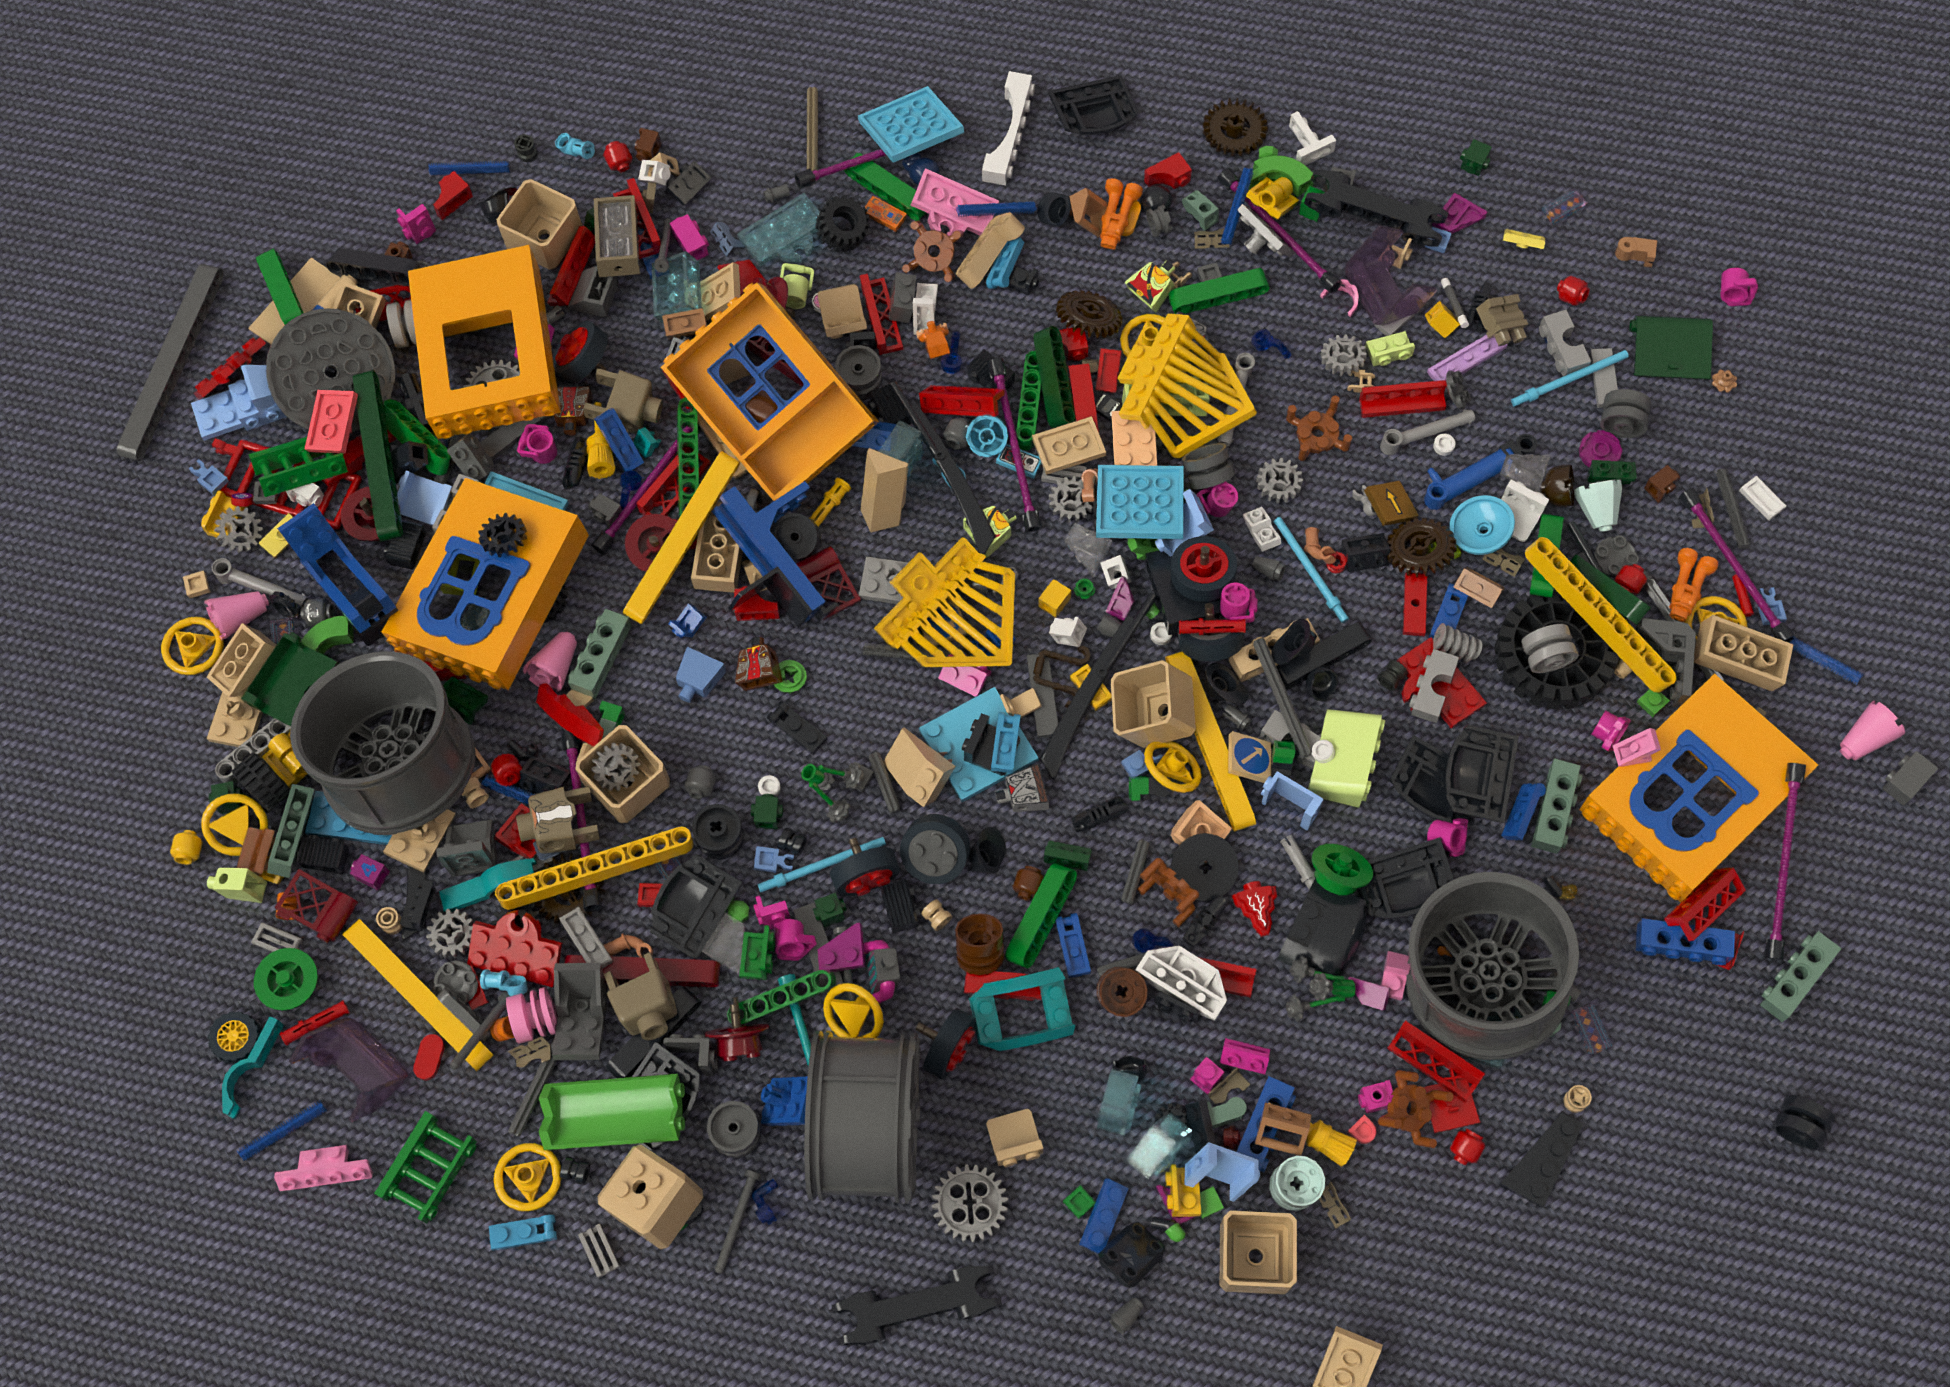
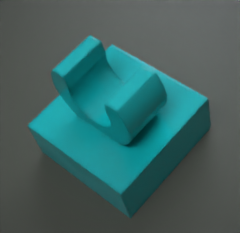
M645 427L638 430L633 442L644 458L652 456L654 449L658 448L661 443L660 439L656 440L654 438L655 433L653 431L649 432Z

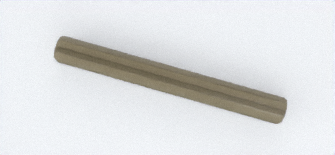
M809 87L807 89V169H811V171H818V89L816 87Z

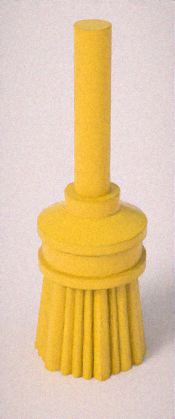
M595 402L593 404L602 407V404L600 402ZM594 420L595 433L588 437L586 441L588 474L590 477L593 476L598 479L611 477L616 468L612 454L613 451Z
M1318 1120L1314 1124L1310 1123L1306 1146L1314 1148L1317 1152H1322L1342 1167L1352 1155L1357 1140L1333 1130L1331 1125Z

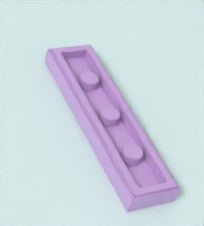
M1485 335L1430 367L1427 373L1433 381L1446 380V374L1449 370L1454 372L1459 370L1464 374L1506 349L1507 344L1498 346L1495 337L1488 339V336Z

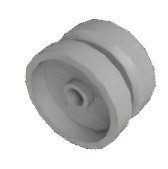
M411 300L405 301L404 310L398 302L387 304L388 325L396 348L408 347L410 339L417 345Z
M1554 624L1529 633L1522 639L1521 643L1526 655H1530L1528 663L1533 673L1555 671L1571 664L1578 658L1579 654L1576 646L1570 642L1572 635L1567 625Z

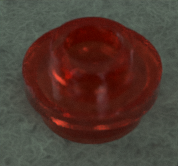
M1234 1125L1224 1128V1146L1235 1149L1236 1144H1240V1131L1236 1130Z

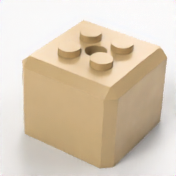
M532 179L525 180L496 219L507 249L530 245L537 263L549 270L557 268L568 252L579 226H582L574 199ZM543 234H549V235H550V236H549L547 239H545V240H541V239H540V236L543 235Z
M1161 660L1117 672L1111 678L1113 729L1119 736L1142 748H1146L1151 742L1165 743L1189 737L1196 730L1192 677ZM1168 706V714L1163 716L1162 712Z
M618 725L576 761V771L584 786L589 787L590 792L619 823H628L664 792L670 784V778L664 764L627 725ZM613 742L618 746L620 743L631 747L634 750L633 752L639 756L636 760L640 763V766L635 768L639 771V774L632 776L635 781L631 786L626 788L621 785L620 791H617L614 787L609 791L606 787L600 786L598 784L599 781L593 778L595 773L591 770L592 767L596 766L592 760L599 758L597 752L603 753V746L606 745L608 748H611ZM621 754L623 758L627 759L626 755ZM604 774L607 779H611L610 776Z
M637 1145L632 1147L597 1197L598 1205L614 1218L657 1248L664 1249L670 1246L685 1222L703 1199V1190L685 1173L643 1145ZM645 1183V1190L640 1194H636L639 1185Z
M1229 1211L1223 1217L1220 1224L1219 1285L1225 1292L1286 1294L1297 1282L1296 1218L1291 1213ZM1252 1250L1259 1251L1262 1254V1261L1259 1263L1251 1262L1249 1253Z

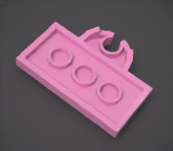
M925 168L910 206L929 213L928 223L931 230L941 231L940 226L945 225L950 230L947 232L949 236L957 230H962L963 232L968 230L980 236L988 223L993 219L994 213L993 215L991 213V216L989 214L985 216L984 213L983 216L982 214L981 216L980 214L979 216H975V214L974 216L973 214L968 216L967 214V217L965 215L964 217L963 215L958 217L956 207L963 204H997L999 200Z

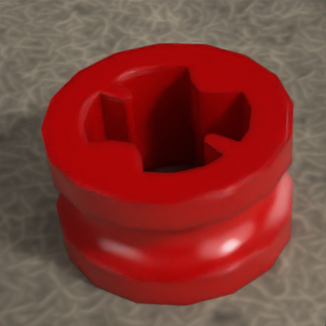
M1341 552L1330 554L1335 559L1340 560V564L1334 566L1333 563H1326L1328 570L1335 574L1343 572L1347 562L1345 555Z

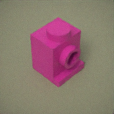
M1206 1057L1195 1069L1190 1080L1208 1095L1223 1078L1224 1071Z
M1390 1080L1361 1088L1358 1100L1361 1108H1365L1366 1114L1387 1109L1388 1102H1391L1394 1096L1391 1095L1393 1089ZM1373 1093H1379L1381 1099H1374Z

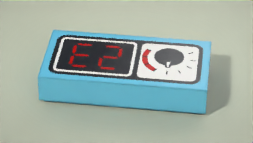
M1006 444L999 453L996 464L1016 471L1011 446ZM1020 449L1025 475L1034 479L1042 465L1041 460L1038 456Z

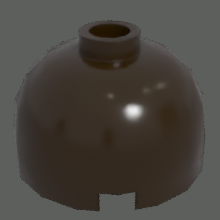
M1564 464L1553 467L1547 472L1545 481H1541V493L1546 494L1552 505L1557 507L1574 506L1575 493L1573 483H1575L1572 465Z

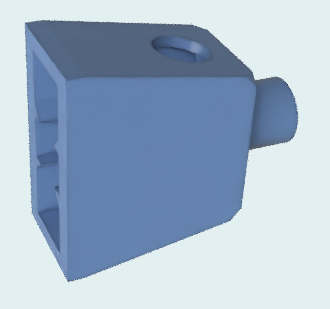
M687 647L676 675L678 685L683 688L678 697L690 703L694 694L707 697L726 673L724 663Z

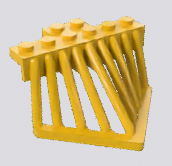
M1167 314L1152 347L1133 345L1118 376L1120 383L1132 384L1119 412L1121 419L1140 421L1144 429H1148L1151 425L1173 458L1183 457L1257 414L1255 407L1225 354L1219 353L1196 330L1197 328L1189 315ZM1192 339H1194V340H1195L1200 346H1202L1207 352H1205L1201 347H1199L1195 342H1193ZM1186 361L1192 362L1193 364H1195L1196 366H1198V367L1201 368L1202 370L1198 369L1197 367L1191 365L1190 363H1188V362H1186ZM1184 372H1188V373L1194 375L1195 377L1201 379L1202 381L1208 383L1209 385H1207V384L1201 382L1200 380H1198V379H1196V378H1194V377H1192V376H1190V375H1188V374H1186V373H1184ZM1175 382L1187 383L1236 408L1237 412L1232 415L1224 414ZM1168 393L1180 395L1217 418L1219 422L1212 426L1206 425ZM1160 403L1171 406L1201 432L1195 436H1189ZM1155 414H1158L1182 440L1181 444L1174 445L1155 417Z
M964 537L935 566L922 553L918 552L889 582L903 597L902 600L873 629L890 647L898 649L901 646L923 667L1010 666L1012 664L1015 573L1010 568L983 562L986 556L978 553ZM976 568L1003 575V584L976 574L973 570ZM964 580H971L1001 594L1002 606L971 588ZM955 589L960 590L1001 616V627L964 601ZM945 599H949L994 633L1001 640V649L996 647L957 614ZM936 609L941 610L994 656H987L981 649L977 648L946 622ZM929 617L974 656H965L962 650L958 649L935 630L927 618ZM920 627L953 656L945 657L943 652L924 638L917 628ZM911 637L934 657L923 655L909 643L908 638Z

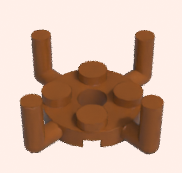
M913 221L911 228L917 230L920 237L914 245L915 259L903 265L902 271L907 273L918 266L932 272L942 270L945 274L944 280L946 282L953 281L955 274L949 265L952 263L955 254L954 243L964 236V232L957 230L949 236L938 230L927 231L921 221ZM932 245H937L940 249L937 257L932 256L929 252Z
M1332 396L1330 406L1325 414L1311 411L1308 415L1299 419L1295 416L1296 406L1290 405L1288 407L1286 420L1297 427L1296 433L1301 445L1298 455L1300 461H1305L1310 452H1327L1333 447L1344 452L1349 450L1352 436L1346 434L1343 441L1339 440V424L1333 419L1340 400L1338 396ZM1319 429L1323 432V435L1317 437L1313 435L1312 431Z
M1156 858L1140 874L1144 882L1137 891L1144 895L1155 883L1165 889L1163 894L1170 901L1176 899L1179 903L1176 909L1180 914L1173 920V923L1180 927L1195 911L1196 908L1193 902L1199 897V892L1191 888L1183 878L1178 880L1174 877L1176 872L1168 868L1161 858Z
M1398 1070L1395 1073L1398 1087L1391 1094L1394 1096L1392 1101L1388 1102V1113L1380 1117L1378 1123L1384 1127L1411 1132L1415 1145L1435 1148L1437 1141L1433 1138L1422 1137L1420 1128L1426 1122H1429L1432 1117L1430 1102L1435 1099L1451 1102L1454 1097L1453 1093L1439 1090H1431L1426 1093L1423 1087L1407 1084L1406 1082H1417L1419 1079L1418 1073ZM1410 1102L1411 1110L1409 1113H1407L1406 1108L1408 1107V1104Z

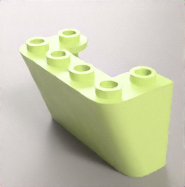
M1327 709L1320 740H1327L1332 743L1335 749V756L1328 763H1319L1315 760L1308 790L1325 800L1358 808L1361 801H1366L1372 782L1368 781L1369 773L1373 774L1376 761L1372 760L1373 754L1379 751L1380 736L1385 725V720L1381 719L1382 715Z

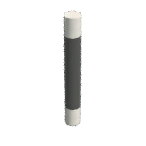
M1443 278L1441 284L1461 328H1466L1469 326L1468 320L1449 279Z

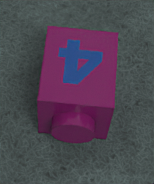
M361 854L359 859L353 862L350 874L355 880L379 891L390 871L384 864Z

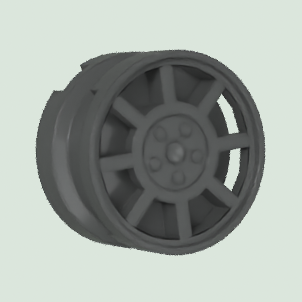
M1164 205L1158 206L1155 210L1148 209L1146 212L1148 225L1154 237H1158L1161 233L1168 234L1172 232V226H1169L1171 219L1168 211L1164 212V209H1166Z

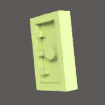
M1406 331L1366 341L1365 344L1373 366H1385L1392 361L1407 360L1413 356L1415 345L1410 343Z

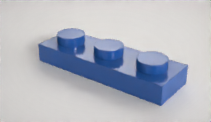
M610 408L594 418L625 473L644 463L615 409Z
M1111 1179L1104 1180L1080 1240V1246L1096 1254H1099L1106 1247L1129 1188Z

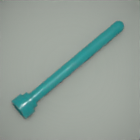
M788 974L778 978L779 986L796 980L795 974ZM799 1003L790 1006L809 1068L811 1043Z

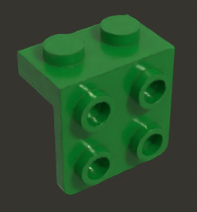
M765 925L764 933L744 932L740 978L767 980L768 973L772 974L773 960L770 951L774 952L775 938L774 932L770 930V925Z

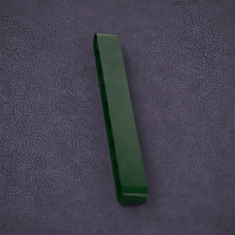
M370 370L353 375L352 378L354 392L358 394L356 405L375 528L379 540L384 542L402 537L403 527L380 382L375 370Z

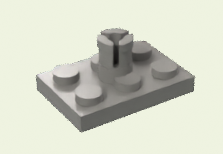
M1244 204L1237 209L1241 214L1240 219L1255 229L1252 236L1244 243L1253 254L1256 255L1267 242V246L1280 256L1285 254L1291 257L1295 253L1254 210Z
M866 557L859 591L860 599L898 604L903 597L889 582L909 562Z

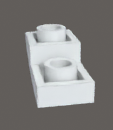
M1263 507L1243 514V518L1262 552L1281 544V538L1273 528L1271 519Z

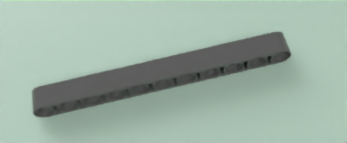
M206 264L198 266L117 446L118 456L136 461L143 459L222 283L223 269Z

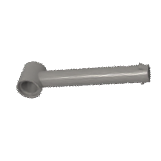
M1249 353L1238 355L1234 366V372L1244 390L1247 378L1251 376L1255 364L1254 357ZM1240 364H1246L1249 367L1243 368L1240 366ZM1230 405L1227 406V415L1237 412L1236 408ZM1235 427L1218 436V443H1225L1227 447H1230L1234 441L1232 437Z
M1463 410V412L1404 432L1389 429L1383 436L1380 449L1386 455H1394L1398 452L1401 445L1465 424L1470 425L1475 421L1474 412L1472 410Z
M225 558L217 559L212 564V571L222 584L235 582L268 596L272 595L275 591L283 592L295 600V603L300 608L304 607L305 602L309 600L304 593L301 595L237 570ZM228 569L227 572L220 574L222 570Z

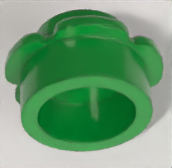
M1080 579L1075 584L1074 593L1076 596H1080L1081 599H1088L1094 595L1095 587H1093V582L1089 579Z

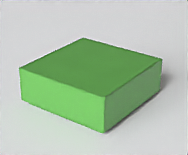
M1214 1186L1200 1192L1202 1219L1224 1209Z

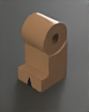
M1623 237L1618 242L1615 255L1621 261H1643L1644 267L1652 268L1656 257L1657 240Z

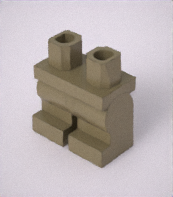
M1518 294L1504 296L1503 298L1487 299L1476 308L1485 329L1488 331L1486 333L1488 339L1495 337L1498 346L1506 345L1512 340L1514 343H1520L1527 338L1523 328L1528 325L1527 319H1524V314L1517 305L1521 302Z

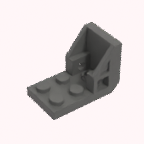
M1643 618L1635 630L1668 665H1674L1672 669L1676 673V681L1674 687L1670 689V700H1673L1672 707L1679 708L1692 694L1696 632L1688 623Z
M493 820L448 827L445 845L441 848H436L437 858L452 877L485 872L487 869L498 864Z
M555 963L554 990L558 1019L552 1053L553 1060H600L607 1009V988L601 963Z

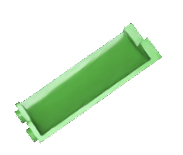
M678 1074L544 1084L539 1096L544 1119L538 1131L544 1150L678 1141L680 1132L685 1129V1120L682 1116V1097L685 1094L684 1084L680 1083Z

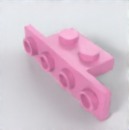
M347 1145L300 1151L298 1169L276 1172L274 1179L280 1191L370 1179L373 1176V1172L367 1159L348 1162Z

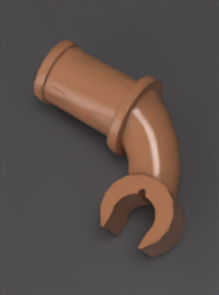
M1091 468L1085 470L1081 476L1084 489H1082L1083 502H1093L1096 499L1094 484L1098 481V469Z
M1315 527L1307 528L1305 530L1306 545L1304 546V551L1313 558L1323 560L1327 564L1334 563L1336 559L1330 554L1336 552L1329 546L1321 549V545H1319V529Z
M624 933L621 934V937L603 945L610 956L627 948L630 950L631 947L636 949L639 957H643V948H648L651 955L654 952L653 948L642 939L632 935H624Z

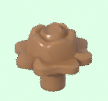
M1720 369L1717 374L1712 376V385L1717 387L1719 392L1725 391L1729 393L1731 389L1737 387L1735 382L1737 377L1732 375L1730 370L1724 372Z

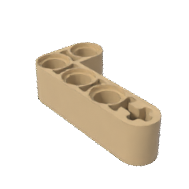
M1011 212L995 216L988 223L956 271V275L970 289L976 287L1007 241L1015 240L1023 233L1024 225Z

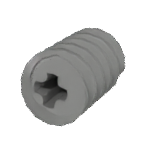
M1444 623L1439 625L1433 639V649L1438 650L1440 648V651L1445 653L1448 651V654L1459 657L1458 660L1462 659L1466 664L1471 659L1475 660L1480 655L1483 646L1481 640L1468 636L1464 632L1461 633L1460 630L1446 626Z

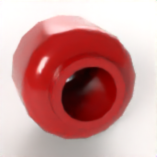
M619 141L609 143L603 153L608 167L612 171H619L620 173L628 170L633 157L627 145Z
M1574 276L1566 277L1557 286L1559 299L1574 306L1584 303L1590 293L1587 282Z
M1637 564L1632 566L1624 565L1614 581L1633 595H1638L1646 583L1647 577L1643 573L1644 569Z
M499 755L491 763L492 774L500 785L511 786L520 780L519 771L522 770V767L514 755Z
M1469 1129L1459 1131L1450 1146L1451 1152L1455 1154L1453 1159L1465 1166L1468 1162L1472 1164L1477 1163L1486 1147L1482 1141L1483 1137Z

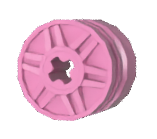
M546 987L539 989V998L535 990H531L530 1002L526 1001L522 993L506 998L511 1029L518 1044L534 1040V1029L536 1028L542 1037H546V1026L551 1035L556 1033L557 1012L554 1001Z

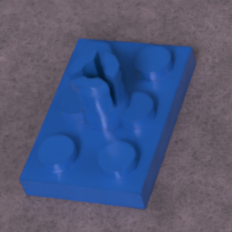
M808 1076L772 1078L771 1083L767 1084V1087L765 1086L761 1093V1100L766 1103L762 1110L761 1124L767 1126L805 1125Z

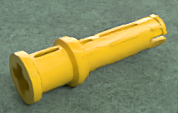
M837 477L834 480L835 484L829 491L824 493V500L810 517L818 527L833 507L840 505V500L845 493L851 490L850 485L841 478Z

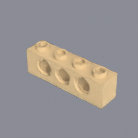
M1305 619L1309 622L1311 631L1317 635L1309 619ZM1289 627L1285 629L1278 628L1272 631L1269 636L1264 637L1263 639H1265L1267 646H1274ZM1318 635L1314 645L1320 642ZM1262 637L1254 639L1251 644L1242 647L1238 653L1229 657V663L1240 682L1264 672L1259 659L1252 660L1249 658V655L1258 656L1253 643Z

